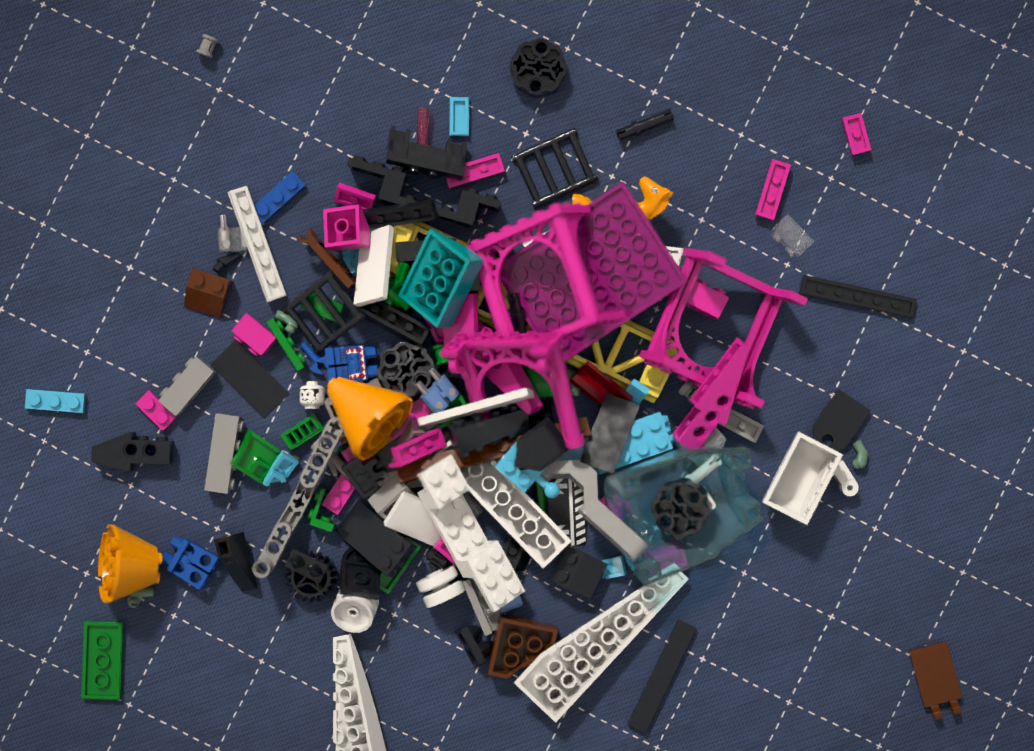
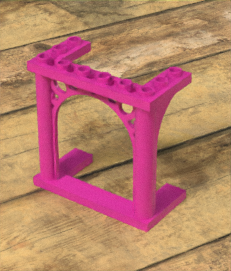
M560 203L553 204L545 212L544 210L532 214V218H522L516 221V225L504 226L501 228V232L486 234L485 239L473 240L467 246V248L485 260L478 276L496 332H501V334L515 332L502 294L500 275L504 260L510 251L526 241L542 242L550 246L558 254L565 267L581 316L580 320L553 330L555 333H563L564 337L592 326L612 324L627 318L624 310L599 312L577 243V225L582 216L591 213L589 205H581V203L573 205L570 203L560 205ZM548 224L551 232L548 238H544L543 229ZM537 231V235L534 236L532 232ZM554 238L556 239L557 244L553 243ZM499 253L500 258L498 260H495V255Z
M685 248L682 256L686 257V260L681 270L688 282L671 293L647 351L641 350L639 357L645 359V364L659 368L667 374L671 375L672 372L678 374V379L688 382L689 379L694 381L693 385L696 387H700L714 367L701 366L692 361L684 352L679 340V322L702 265L765 294L745 341L749 351L733 401L735 404L737 403L754 409V406L762 408L765 401L758 398L754 392L753 376L763 345L781 303L787 302L805 306L808 298L790 290L773 288L725 265L726 259L712 252ZM671 336H672V337L674 338V342H673V343H667L668 341H671ZM676 347L677 354L669 358L666 352L668 349ZM680 357L684 359L683 364L682 362H677Z

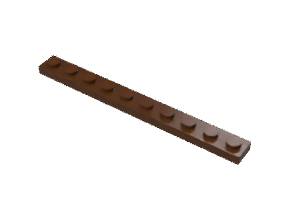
M587 417L578 418L580 431L584 435V439L591 437ZM554 424L563 435L561 424ZM525 433L510 439L503 437L501 443L496 445L486 444L483 446L484 450L475 452V450L469 451V456L464 458L453 449L421 457L406 465L396 467L400 484L420 480L418 477L419 473L448 455L453 456L459 469L500 460L517 439Z

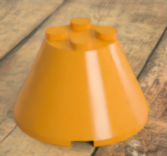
M108 524L106 526L108 532H103L98 559V577H102V586H99V593L103 603H112L154 585V583H159L160 573L158 572V565L162 563V553H158V548L155 545L114 524Z

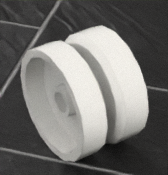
M455 565L434 571L416 582L419 592L424 593L432 590L423 598L427 608L443 603L465 591L462 581L457 580L449 583L458 575Z
M339 590L331 610L332 619L344 631L351 633L363 632L373 622L378 609L379 599L374 600L342 595Z

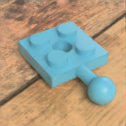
M516 442L495 465V468L524 493L534 481L544 488V493L549 498H555L560 493V488L556 483H549L541 476L544 470L539 472L531 469L520 470L514 467L517 450Z

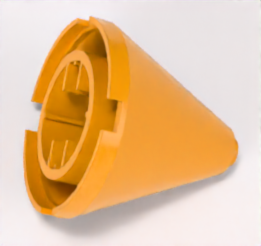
M342 377L331 379L327 385L328 395L352 453L362 460L375 455L392 439L390 435L396 427L399 429L402 427L413 406V400L404 393Z

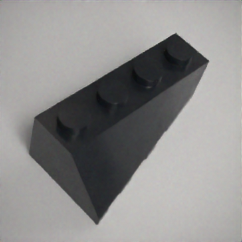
M516 403L509 404L508 407L502 409H491L486 414H474L466 420L457 419L452 424L447 425L451 446L462 458L469 456V451L475 450V452L484 450L483 446L486 444L496 445L501 443L503 437L510 439L531 429L528 414Z

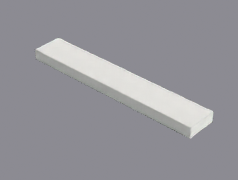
M244 186L227 192L266 301L270 302L287 296L248 187Z
M523 388L418 418V425L430 427L534 397V393L531 389Z

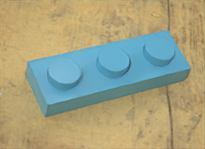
M26 389L25 409L84 413L86 394Z

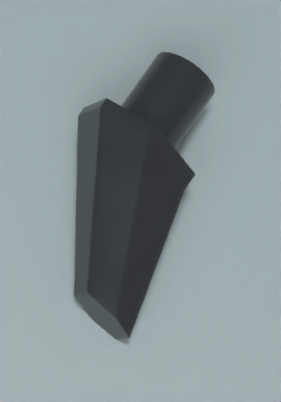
M235 252L217 258V264L212 268L213 271L219 273L223 268H228L240 259L242 254Z

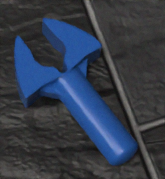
M306 342L301 344L300 348L313 362L312 367L309 369L315 373L324 374L318 368V362L324 363L326 368H330L326 363V355L323 358L318 357Z

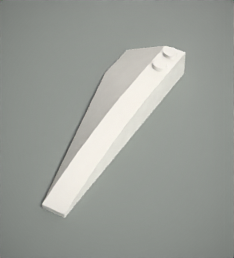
M674 565L542 652L515 680L514 684L551 719L557 722L687 582L688 578Z
M351 634L333 637V663L335 664V673H333V681H335L333 701H336V710H333V742L336 744V751H386L376 708Z

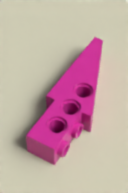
M478 318V332L492 334L493 331L486 327ZM495 349L497 354L502 351V349ZM479 351V357L489 362V354L485 351ZM500 363L487 370L485 376L505 394L523 388L533 390V398L515 403L528 415L540 411L543 404L520 363ZM476 365L477 368L481 371L482 367Z
M738 337L691 397L690 401L694 406L673 432V436L680 444L695 453L699 448L703 447L705 440L716 430L719 422L724 426L727 424L749 351V347Z

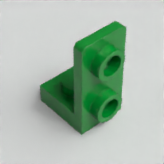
M322 487L321 491L317 490L314 501L317 503L315 509L311 508L308 519L311 521L309 525L332 532L336 523H333L332 519L326 516L318 518L327 488Z

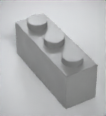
M191 357L185 364L186 369L182 373H177L172 379L174 383L170 388L166 387L159 395L161 397L159 402L175 416L182 414L216 374V371L200 357Z

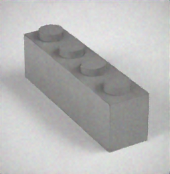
M216 413L205 491L229 494L231 490H234L235 478H233V472L237 468L233 467L230 462L241 446V440H238L239 432H242L244 427V421H241L242 416Z

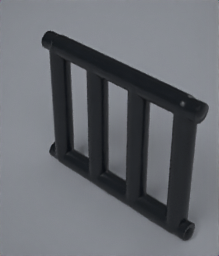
M576 128L511 156L514 163H517L533 198L532 205L534 208L547 204L598 180V176L593 174L577 139ZM567 139L570 140L586 175V178L577 182L559 146L560 142ZM552 147L569 184L559 190L541 153L542 150ZM533 154L551 191L550 194L540 197L523 160Z
M332 270L282 309L285 314H289L298 324L299 329L314 347L313 352L315 354L323 351L366 317L365 312L359 311L334 278L335 273ZM327 282L354 317L346 322L321 289ZM315 293L340 325V328L335 332L330 329L308 300V297ZM301 303L327 336L321 343L296 312L295 308Z

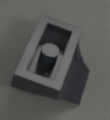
M509 534L503 551L515 572L525 571L531 556Z

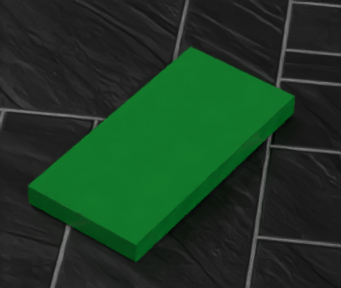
M84 621L81 699L121 700L124 622Z

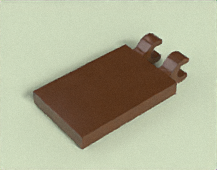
M306 229L305 231L308 233L307 239L304 236L297 237L301 243L311 246L347 288H355L356 278L331 250L325 248V244L317 237L315 231Z
M944 640L908 650L923 707H930L932 718H935V720L943 718L938 704L945 702L949 703L950 711L954 715L962 713L957 699L963 697L947 641Z

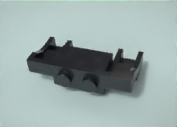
M396 126L390 128L385 163L403 167V170L413 175H427L431 179H438L442 176L458 180L463 178L466 142L459 145L452 143V139H448L444 150L414 142L409 143L411 130L407 129L406 132L395 130Z

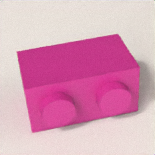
M248 313L231 330L235 334L233 337L241 344L244 342L250 346L248 350L255 356L259 354L264 356L277 341L272 332Z

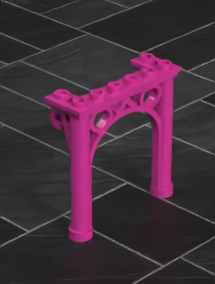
M531 331L528 333L511 332L509 334H501V332L466 334L462 332L456 334L440 351V356L449 358L448 366L450 372L462 375L470 403L487 399L484 389V377L487 370L492 366L505 362H514L533 368L547 380L552 389L566 448L576 449L585 444L584 435L580 431L560 346L564 337L563 333H555V331L537 333L536 331ZM495 349H502V352L497 354ZM478 351L487 352L490 356V361L488 362L480 358ZM476 365L482 367V369H481V371L479 372V374H478V370H477V366H476ZM490 410L483 411V412L476 413V414H486V413H489Z

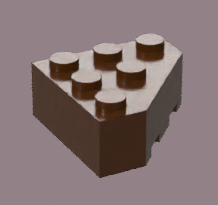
M500 613L487 668L488 675L507 679L521 668L531 664L542 652L555 644L558 632L557 626Z

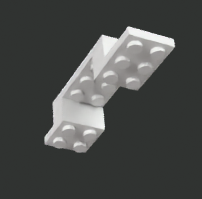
M448 455L419 473L418 477L424 489L417 493L462 577L475 580L491 612H496L525 592L498 540H487L463 494L470 490L453 456Z

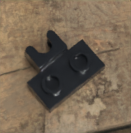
M375 455L363 463L360 459L354 457L341 466V469L363 499L380 489L376 480L386 474L384 467L379 469L372 468L377 463Z

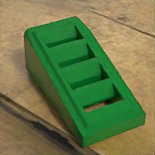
M312 414L282 433L281 437L288 448L293 451L322 432L324 427L316 415ZM310 420L317 428L316 431H314L308 423ZM304 424L310 432L309 435H307L304 429L302 428ZM298 429L300 431V433L303 436V439L299 438L295 430ZM292 434L297 443L294 444L288 435Z

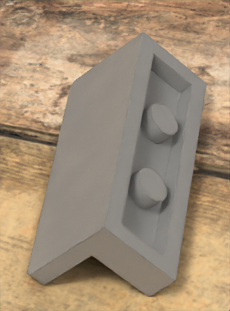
M467 578L462 583L485 636L496 630L500 612L497 611L490 615L486 614L485 609L489 608L483 596H479V588L475 580Z

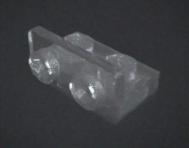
M789 214L784 216L770 230L773 233L771 235L772 238L778 243L782 242L786 247L785 251L791 257H800L814 243V240Z

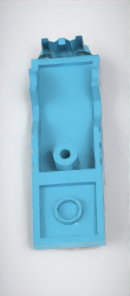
M657 412L634 420L615 469L673 449L672 444L676 439L671 433L667 415H661V412ZM588 438L584 439L585 444L583 446L569 449L556 460H580ZM590 466L597 472V475L607 472L596 467Z

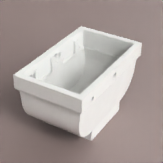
M797 432L762 502L807 525L843 454Z

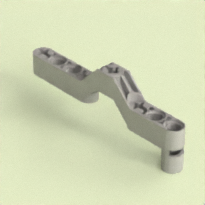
M338 416L333 417L327 422L286 509L275 525L258 561L253 565L252 569L255 576L264 578L275 569L294 530L305 514L318 483L344 433L340 423L341 429H337L334 435L327 433L333 431L335 426L332 423L339 421ZM325 438L332 440L333 445L331 448H326L323 445ZM317 455L324 459V463L321 466L314 462V458ZM313 469L319 470L320 472H314L312 476L314 480L308 482V477H306V475L308 476L309 474H311ZM302 497V503L304 504L298 506V501L296 500ZM285 526L287 532L281 538H278L282 532L280 528ZM271 543L279 545V552L271 550ZM262 563L266 564L267 569L263 568Z
M555 460L541 473V476L548 482L551 479L569 478L582 489L584 504L578 509L579 513L624 555L635 562L648 546L635 532L598 500L597 472L589 465L580 462L581 460Z

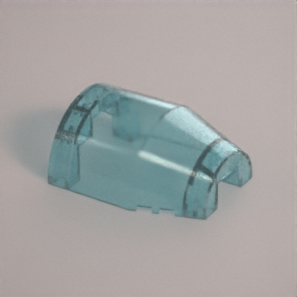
M679 448L606 478L604 484L606 507L648 546L635 562L623 554L633 573L645 586L716 558L720 554V550L727 545L731 546L735 538L742 533L746 534L763 520L760 502L748 494L744 470L752 467L748 448ZM713 454L718 455L720 458L716 461L718 462L721 459L722 464L698 483L706 488L716 503V507L709 515L706 525L695 535L691 534L683 538H676L666 531H661L656 525L655 515L651 512L652 501H654L657 491L668 481L684 478L687 474H692L711 458ZM673 490L667 491L665 496L670 495ZM699 495L695 496L696 500L700 499ZM664 516V520L667 523H671V519L668 516ZM699 520L693 521L690 525L697 524Z

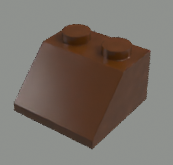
M192 268L186 286L184 306L221 318L233 281Z

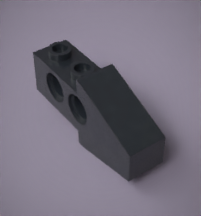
M128 432L92 446L91 462L124 471H133L134 463L173 464L174 441L168 440V437L156 436V440H149V436H137V440H135V432ZM131 444L137 447V452L134 455L129 452ZM151 444L156 447L154 455H150L148 452V447Z

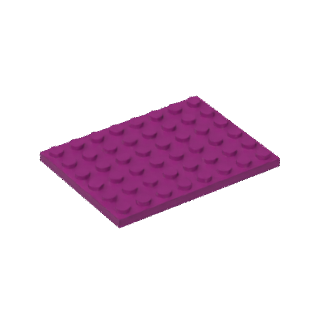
M624 181L588 204L591 213L579 219L577 243L599 312L624 310L627 318L612 324L592 326L562 338L560 346L564 362L688 282ZM551 230L543 234L544 238L549 237ZM554 238V239H553V243H554V244H557V241H556V239ZM533 241L504 261L500 281L508 293H514V297H516L515 292L520 294L521 306L525 310L524 318L532 331L545 333L581 319L563 262L550 246L539 241Z

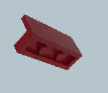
M589 361L583 364L570 380L571 384L600 407L607 393L631 401L633 396Z

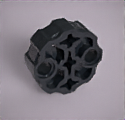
M537 38L529 42L525 41L518 46L510 61L513 83L518 90L527 93L529 97L539 98L547 94L551 95L559 89L560 84L565 79L567 70L563 57L564 53L559 46H555L543 38ZM544 45L547 50L544 53H538L536 47ZM519 59H521L523 66H521L519 72H517L516 64H518ZM556 59L552 64L544 63V62H550V63H551L552 60ZM540 64L542 69H540V72H536V68L533 67ZM559 64L560 71L562 72H559V75L556 78L555 71L553 70H555L557 65ZM538 83L541 89L534 92L530 89V85Z
M400 342L382 354L377 372L378 378L385 389L404 393L415 401L422 394L415 384L421 379H426L425 387L430 388L434 378L429 373V370L431 368L436 370V367L424 347L409 344L408 342ZM414 354L419 356L422 355L423 359L419 357L416 358ZM389 358H396L394 364H387ZM410 369L411 372L409 374H404V370L408 371ZM390 384H392V385H394V386H397V385H398L399 388H400V390H398V389H396V388L392 389V387H391Z
M689 478L668 481L657 491V495L654 501H652L651 512L655 515L656 525L661 531H666L676 538H683L684 536L698 533L706 525V521L712 512V504L707 497V490L702 485L692 482ZM673 490L670 495L665 496L667 491ZM692 492H696L699 495L700 499H694L692 496ZM664 516H668L671 519V523H667L664 520ZM699 520L697 524L690 525L693 521Z

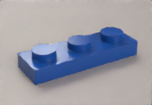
M293 171L254 205L259 221L262 224L267 222L306 187Z

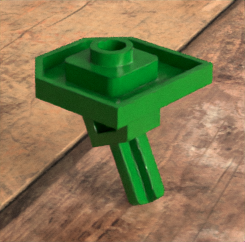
M400 262L395 278H389L387 299L383 301L390 306L394 304L408 312L411 307L398 295L406 280L410 264Z

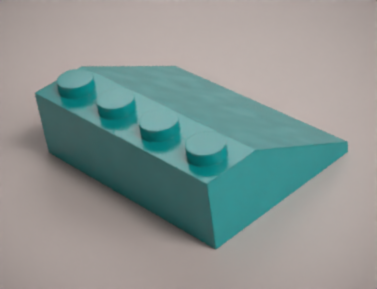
M429 229L398 296L435 327H452L485 260L471 249L434 229Z

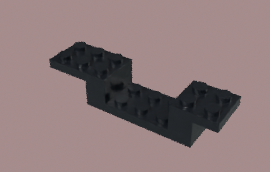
M360 156L349 157L347 165L350 170L384 179L378 197L381 203L398 205L418 202L416 197L406 194L403 197L408 180L403 169L392 166V169L386 168L385 164L377 161L371 164ZM468 188L467 191L462 190L456 212H454V208L442 205V208L436 207L439 215L438 219L474 229L480 207L499 212L501 203L495 195L486 193V196L479 195V191Z

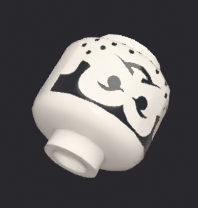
M307 381L306 385L300 387V404L304 406V409H320V406L324 405L325 388L318 385V381Z

